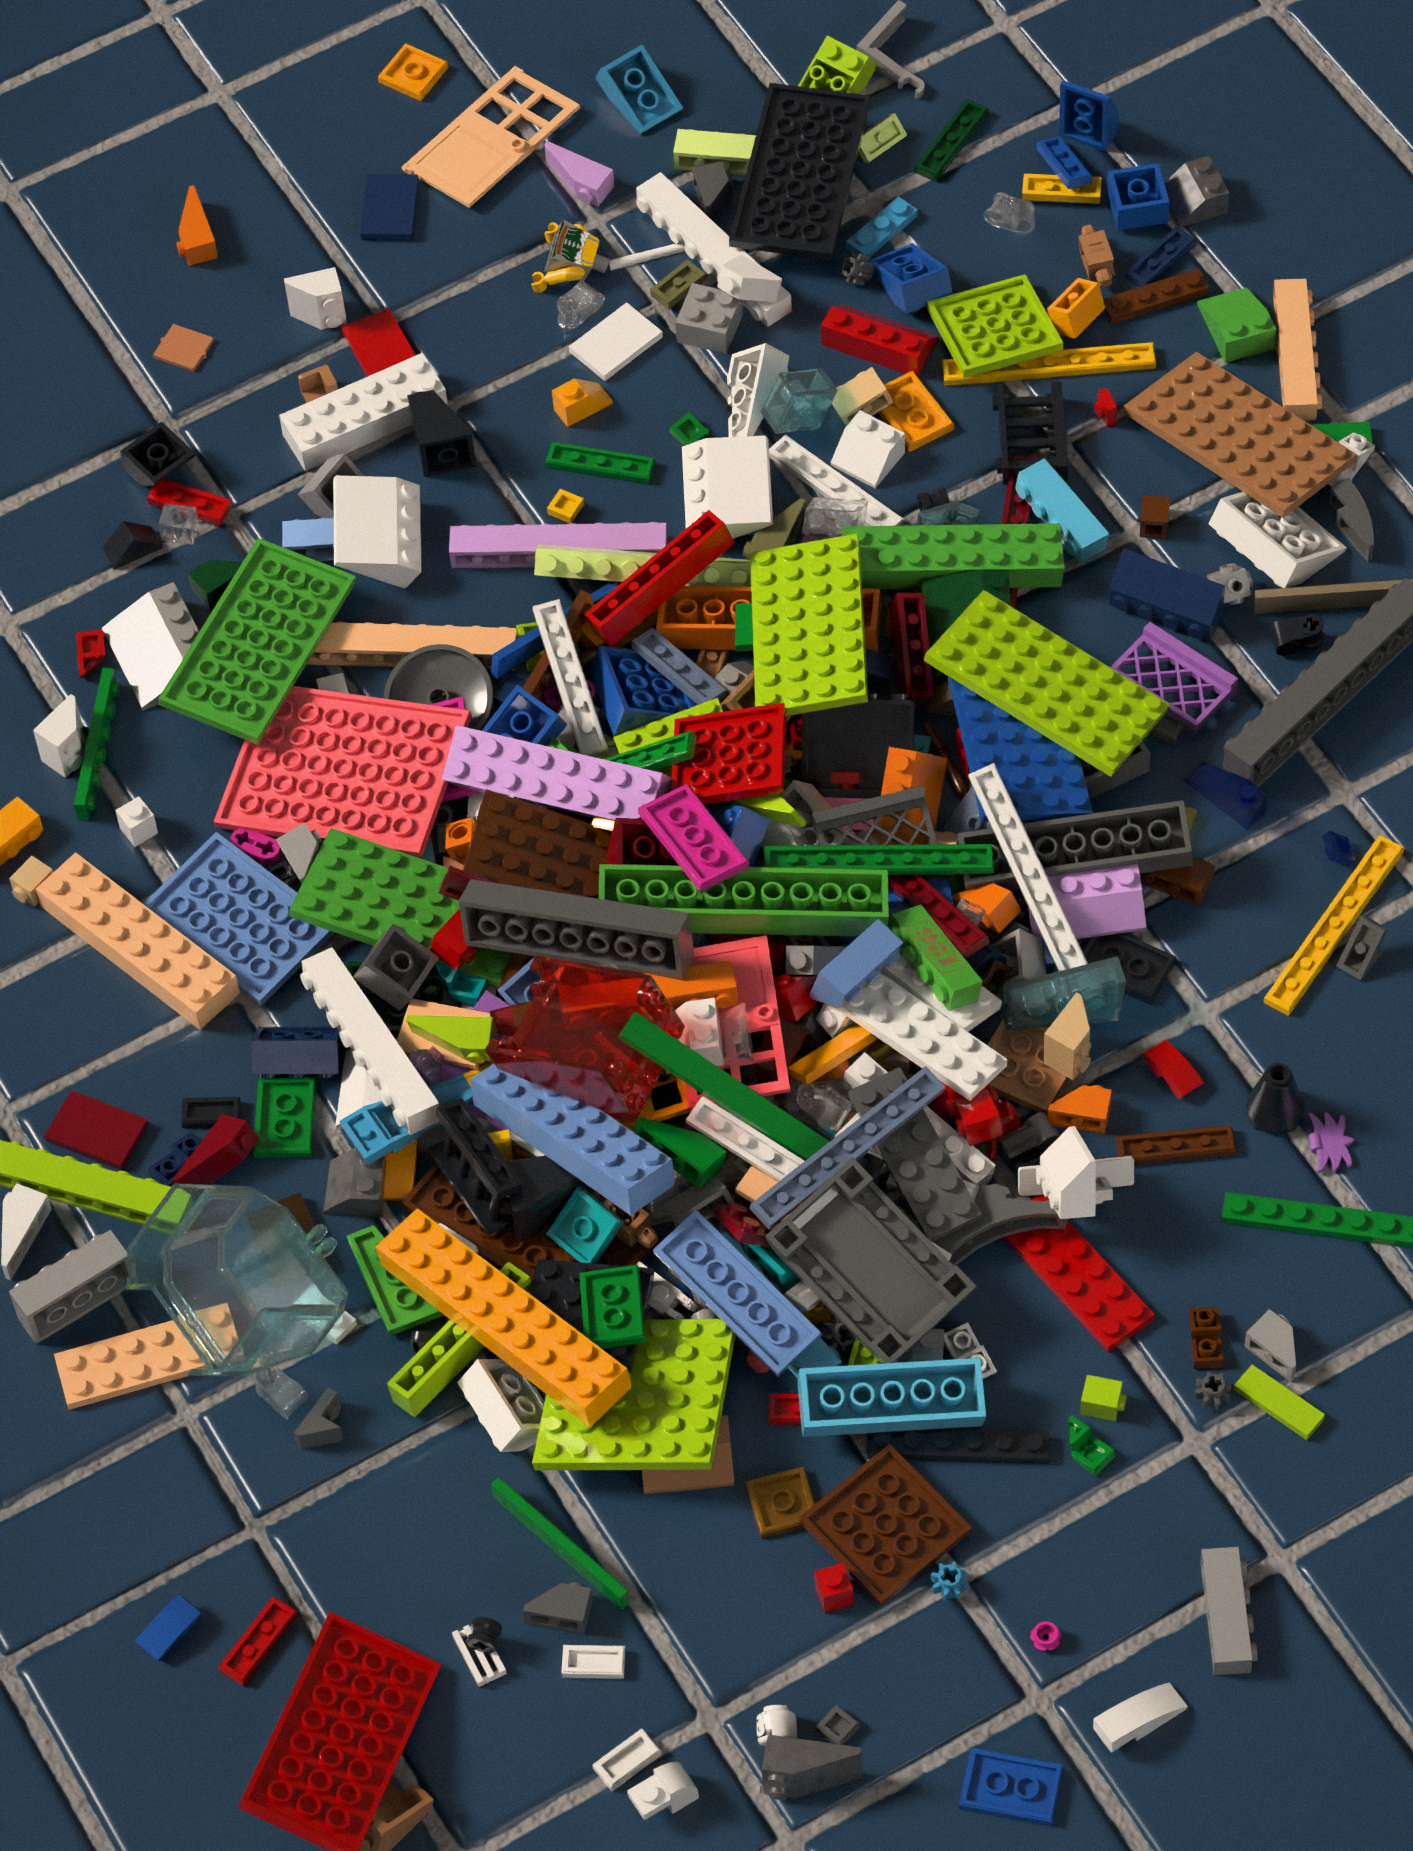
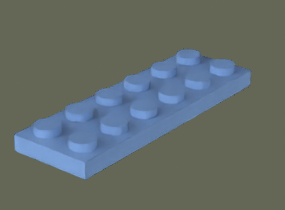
M697 1210L689 1215L653 1249L654 1254L778 1377L822 1336L821 1332Z

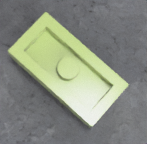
M895 113L889 114L863 133L859 154L864 163L872 161L907 136Z

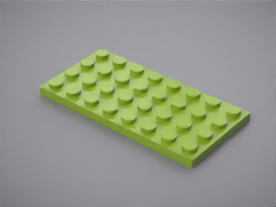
M858 534L751 552L755 707L784 703L787 709V716L868 702L860 540Z
M985 590L977 596L928 650L923 660L1110 777L1164 716L1170 705Z

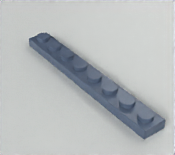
M925 1066L752 1202L749 1209L770 1230L793 1212L850 1159L854 1158L856 1161L942 1094L946 1087Z

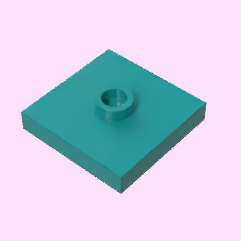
M577 1186L546 1235L579 1262L597 1264L624 1221L586 1189Z

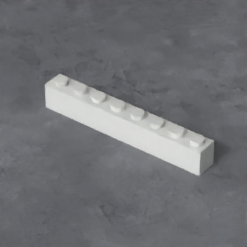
M661 172L636 187V204L640 211L647 213L658 228H663L674 243H683L687 255L691 259L695 258L701 264L703 270L707 274L713 275L717 281H719L722 265L740 254L757 263L742 248L729 247L730 237ZM780 286L778 299L775 302L742 300L743 305L750 311L753 318L757 321L760 320L766 327L792 312L791 294L782 286Z
M331 947L301 961L303 973L300 974V978L304 987L307 990H312L314 1000L319 1009H325L331 1027L338 1028L342 1043L346 1048L350 1047L352 1049L357 1065L365 1068L366 1076L371 1086L378 1087L384 1105L386 1107L390 1106L393 1109V1116L400 1127L404 1126L409 1135H412L440 1122L435 1115L439 1102L334 949Z

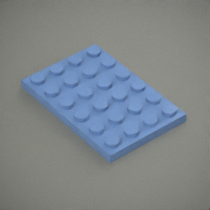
M217 832L143 903L234 973L237 977L239 989L260 1006L302 966L301 961L311 957L335 933L289 917V909L297 892Z

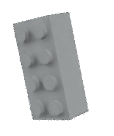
M109 1230L104 1234L94 1236L89 1243L81 1248L71 1250L64 1258L53 1265L50 1264L43 1267L38 1274L28 1280L18 1282L9 1293L19 1321L35 1344H38L133 1286L137 1281L129 1254L113 1232Z

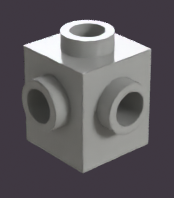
M1235 563L1219 567L1220 571L1207 575L1209 580L1225 585L1224 603L1228 602V605L1239 604L1244 601V597L1252 595L1250 587L1253 586V581L1249 571L1236 566Z

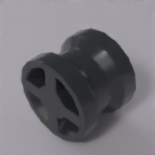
M475 1617L471 1624L473 1632L468 1635L467 1645L479 1652H495L498 1645L496 1638L502 1632V1625L491 1618Z

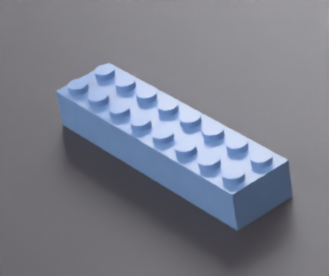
M515 1050L471 1078L473 1102L476 1107L629 1215L634 1214L675 1185L673 1162L670 1157Z

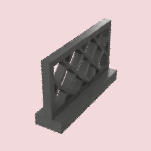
M923 786L813 812L811 820L813 828L816 830L819 845H831L825 841L823 831L835 829L843 834L837 845H842L846 836L861 845H870L867 843V840L873 830L888 837L884 845H888L891 840L900 845H912L918 833L927 837L930 840V844H938L926 804ZM921 808L923 820L919 826L904 819L909 810ZM903 812L901 817L896 813ZM889 815L898 821L891 833L877 826L881 817ZM876 818L874 823L868 821ZM862 822L870 827L864 840L849 832L855 823ZM901 823L916 831L909 843L894 836ZM924 823H925L927 832H926L925 830L921 829V828L923 827ZM849 825L846 830H844L843 828H841V827H843V826Z

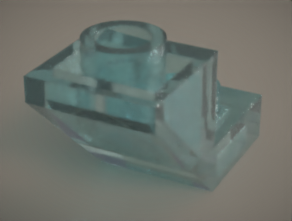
M953 501L920 511L918 514V525H981V510L958 501Z

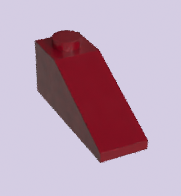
M222 1114L172 1180L177 1186L190 1192L192 1198L244 1161L260 1139L246 1120Z

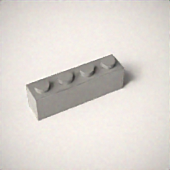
M1239 1547L1202 1549L1200 1563L1214 1675L1251 1673L1252 1661H1257L1256 1642L1250 1643L1249 1633H1254L1252 1614H1247L1246 1605L1250 1604L1249 1586H1243L1242 1576H1247L1246 1559L1240 1558Z

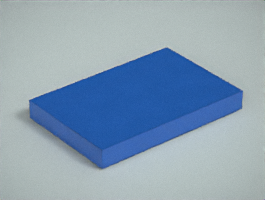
M971 1747L959 1809L1052 1826L1064 1765Z

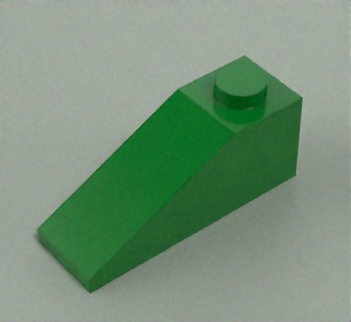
M642 1117L636 1120L634 1133L670 1157L673 1162V1169L697 1188L703 1187L722 1170L726 1151L717 1142L710 1140L704 1134Z

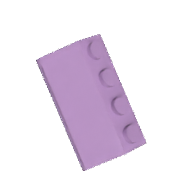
M1138 864L1047 876L1076 939L1147 930ZM1028 906L1032 935L1043 939Z

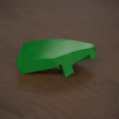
M688 412L670 426L669 433L682 445L686 446L708 438L709 428H705Z
M1071 1415L1069 1417V1444L1072 1458L1084 1469L1096 1476L1116 1457L1115 1451L1093 1436L1089 1426Z

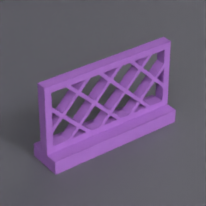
M1151 622L1143 628V634L1110 667L1167 703L1169 702L1164 699L1163 694L1179 693L1180 702L1169 703L1167 712L1196 731L1226 700L1231 701L1237 694V677ZM1142 646H1145L1153 652V656L1138 657L1137 651ZM1169 662L1175 666V670L1160 671L1159 663ZM1155 663L1156 672L1140 673L1139 664ZM1126 665H1135L1136 673L1125 674L1120 669ZM1191 676L1197 680V684L1182 686L1181 677ZM1162 678H1177L1178 686L1162 687ZM1157 679L1158 688H1146L1142 685V680ZM1213 690L1219 694L1216 699L1204 700L1203 691ZM1199 692L1200 700L1184 702L1183 693ZM1201 707L1202 714L1196 720L1186 714V709Z

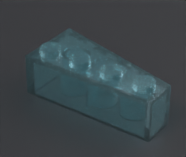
M1117 956L1002 986L1000 1010L1007 1031L1050 1027L1076 992L1082 995L1088 1024L1119 1021L1126 979L1119 958Z

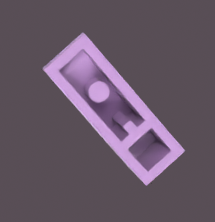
M547 141L544 144L546 162L576 198L584 203H590L599 207L614 187L613 169Z

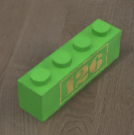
M918 905L892 914L889 929L903 941L900 951L903 953L906 961L911 963L919 973L921 980L926 982L931 988L937 1000L942 1002L948 1011L977 1002L983 981L923 906Z

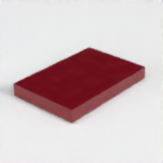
M71 1090L45 1133L44 1138L49 1143L122 1170L149 1123L146 1118Z

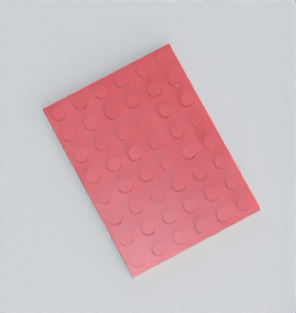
M293 686L259 744L244 740L215 816L214 824L216 828L237 830L240 828L268 836L281 837L305 822L310 832L316 829L323 842L329 830L333 828L422 858L448 786V782L442 780V775L456 725L468 728L472 715L469 710Z

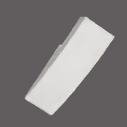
M1165 1683L1141 1692L1098 1715L1093 1720V1729L1112 1753L1133 1738L1138 1741L1185 1711L1188 1706L1170 1683Z

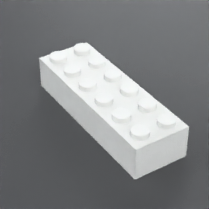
M423 353L280 414L282 434L303 469L308 471L324 464L330 457L349 453L410 426L411 419L407 395L434 390L448 405L446 389Z

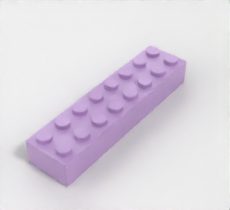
M458 725L455 728L442 775V780L454 786L485 792L488 789L506 796L513 795L515 799L530 804L589 818H594L595 816L615 820L616 818L642 819L638 814V807L669 793L672 778L660 772Z

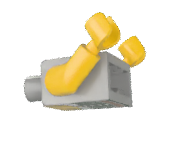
M562 220L559 227L557 223H550L548 225L549 231L544 233L546 241L552 243L544 270L546 276L541 272H535L532 275L534 283L531 285L534 292L541 293L546 290L547 283L554 285L568 281H584L591 269L605 273L609 264V258L596 254L599 240L591 235L583 225L571 224L566 220Z

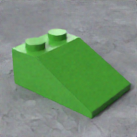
M1247 287L1197 301L1201 314L1225 363L1275 349L1276 327L1267 309Z

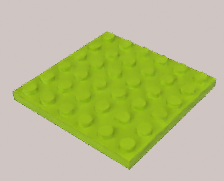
M721 1319L644 1320L646 1343L638 1344L632 1372H628L632 1388L591 1427H588L546 1394L532 1461L534 1470H712L736 1334Z

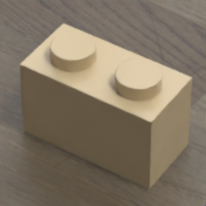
M873 367L860 372L855 378L844 385L836 387L827 395L845 426L850 423L860 410L872 416L893 403L891 396Z

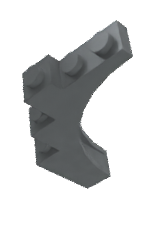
M980 1184L975 1203L982 1214L981 1219L933 1243L952 1254L949 1261L955 1266L977 1249L999 1238L1036 1229H1065L1068 1219H1060L1055 1209H1051L1049 1200L1044 1202L1033 1201L1024 1197L1014 1199L1011 1198L1008 1187L999 1184Z

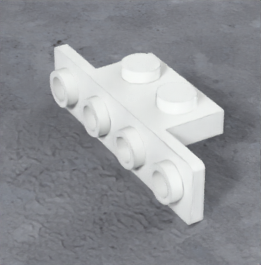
M1132 1156L1095 1160L1096 1204L1106 1200H1113L1112 1187L1134 1184V1159ZM1040 1165L1018 1168V1193L1020 1196L1043 1194L1042 1186L1038 1185L1036 1181V1168L1040 1167Z

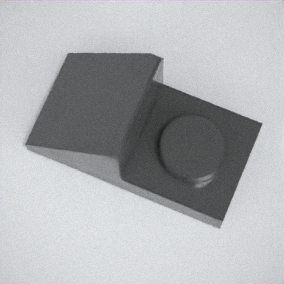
M1365 915L1360 916L1336 966L1362 980L1382 955L1383 950L1380 949V946L1387 934L1388 928Z
M329 1387L324 1391L294 1432L297 1447L306 1449L343 1440L341 1428L332 1422L337 1418L341 1410L338 1392Z

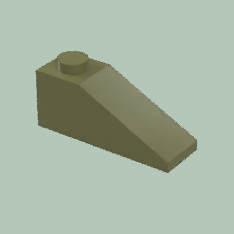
M800 498L773 518V525L755 532L751 542L747 541L744 547L743 556L746 557V560H750L751 552L793 545L806 517L805 499Z

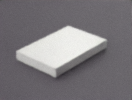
M626 302L569 346V352L601 379L606 381L660 340L663 334L658 327Z

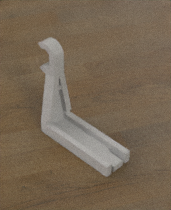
M898 0L857 44L856 50L869 56L877 65L874 72L898 82V89H902L905 84H910L917 88L915 90V100H917L924 94L925 84L923 80L906 71L879 50L905 21V17L900 14L906 9L907 4Z

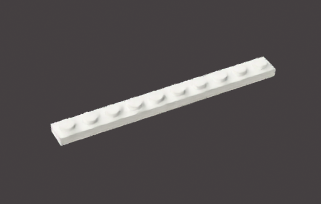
M703 1096L686 1119L687 1124L778 1182L805 1162ZM932 1242L948 1260L951 1259L952 1254Z

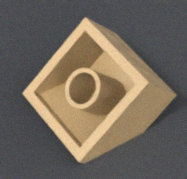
M1077 992L1044 1034V1064L1071 1080H1074L1079 1072H1085L1091 1061L1089 1057V1050L1091 1048L1090 1028L1082 995Z

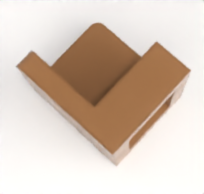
M327 364L298 375L300 392L306 403L338 390L337 382Z

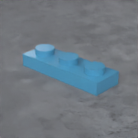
M898 196L846 241V249L852 253H861L871 257L918 216V209Z

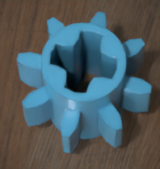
M954 1561L948 1565L939 1563V1572L931 1573V1581L935 1583L933 1585V1594L940 1593L945 1602L948 1598L960 1600L961 1590H968V1581L964 1580L967 1577V1570H960Z

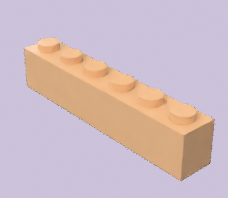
M1306 279L1274 280L1273 301L1282 405L1304 421H1316L1317 410H1322V394H1317L1316 389H1320V373H1315L1314 369L1318 367V352H1313V347H1316V331H1311V326H1314V310H1309V305H1312V289H1307Z

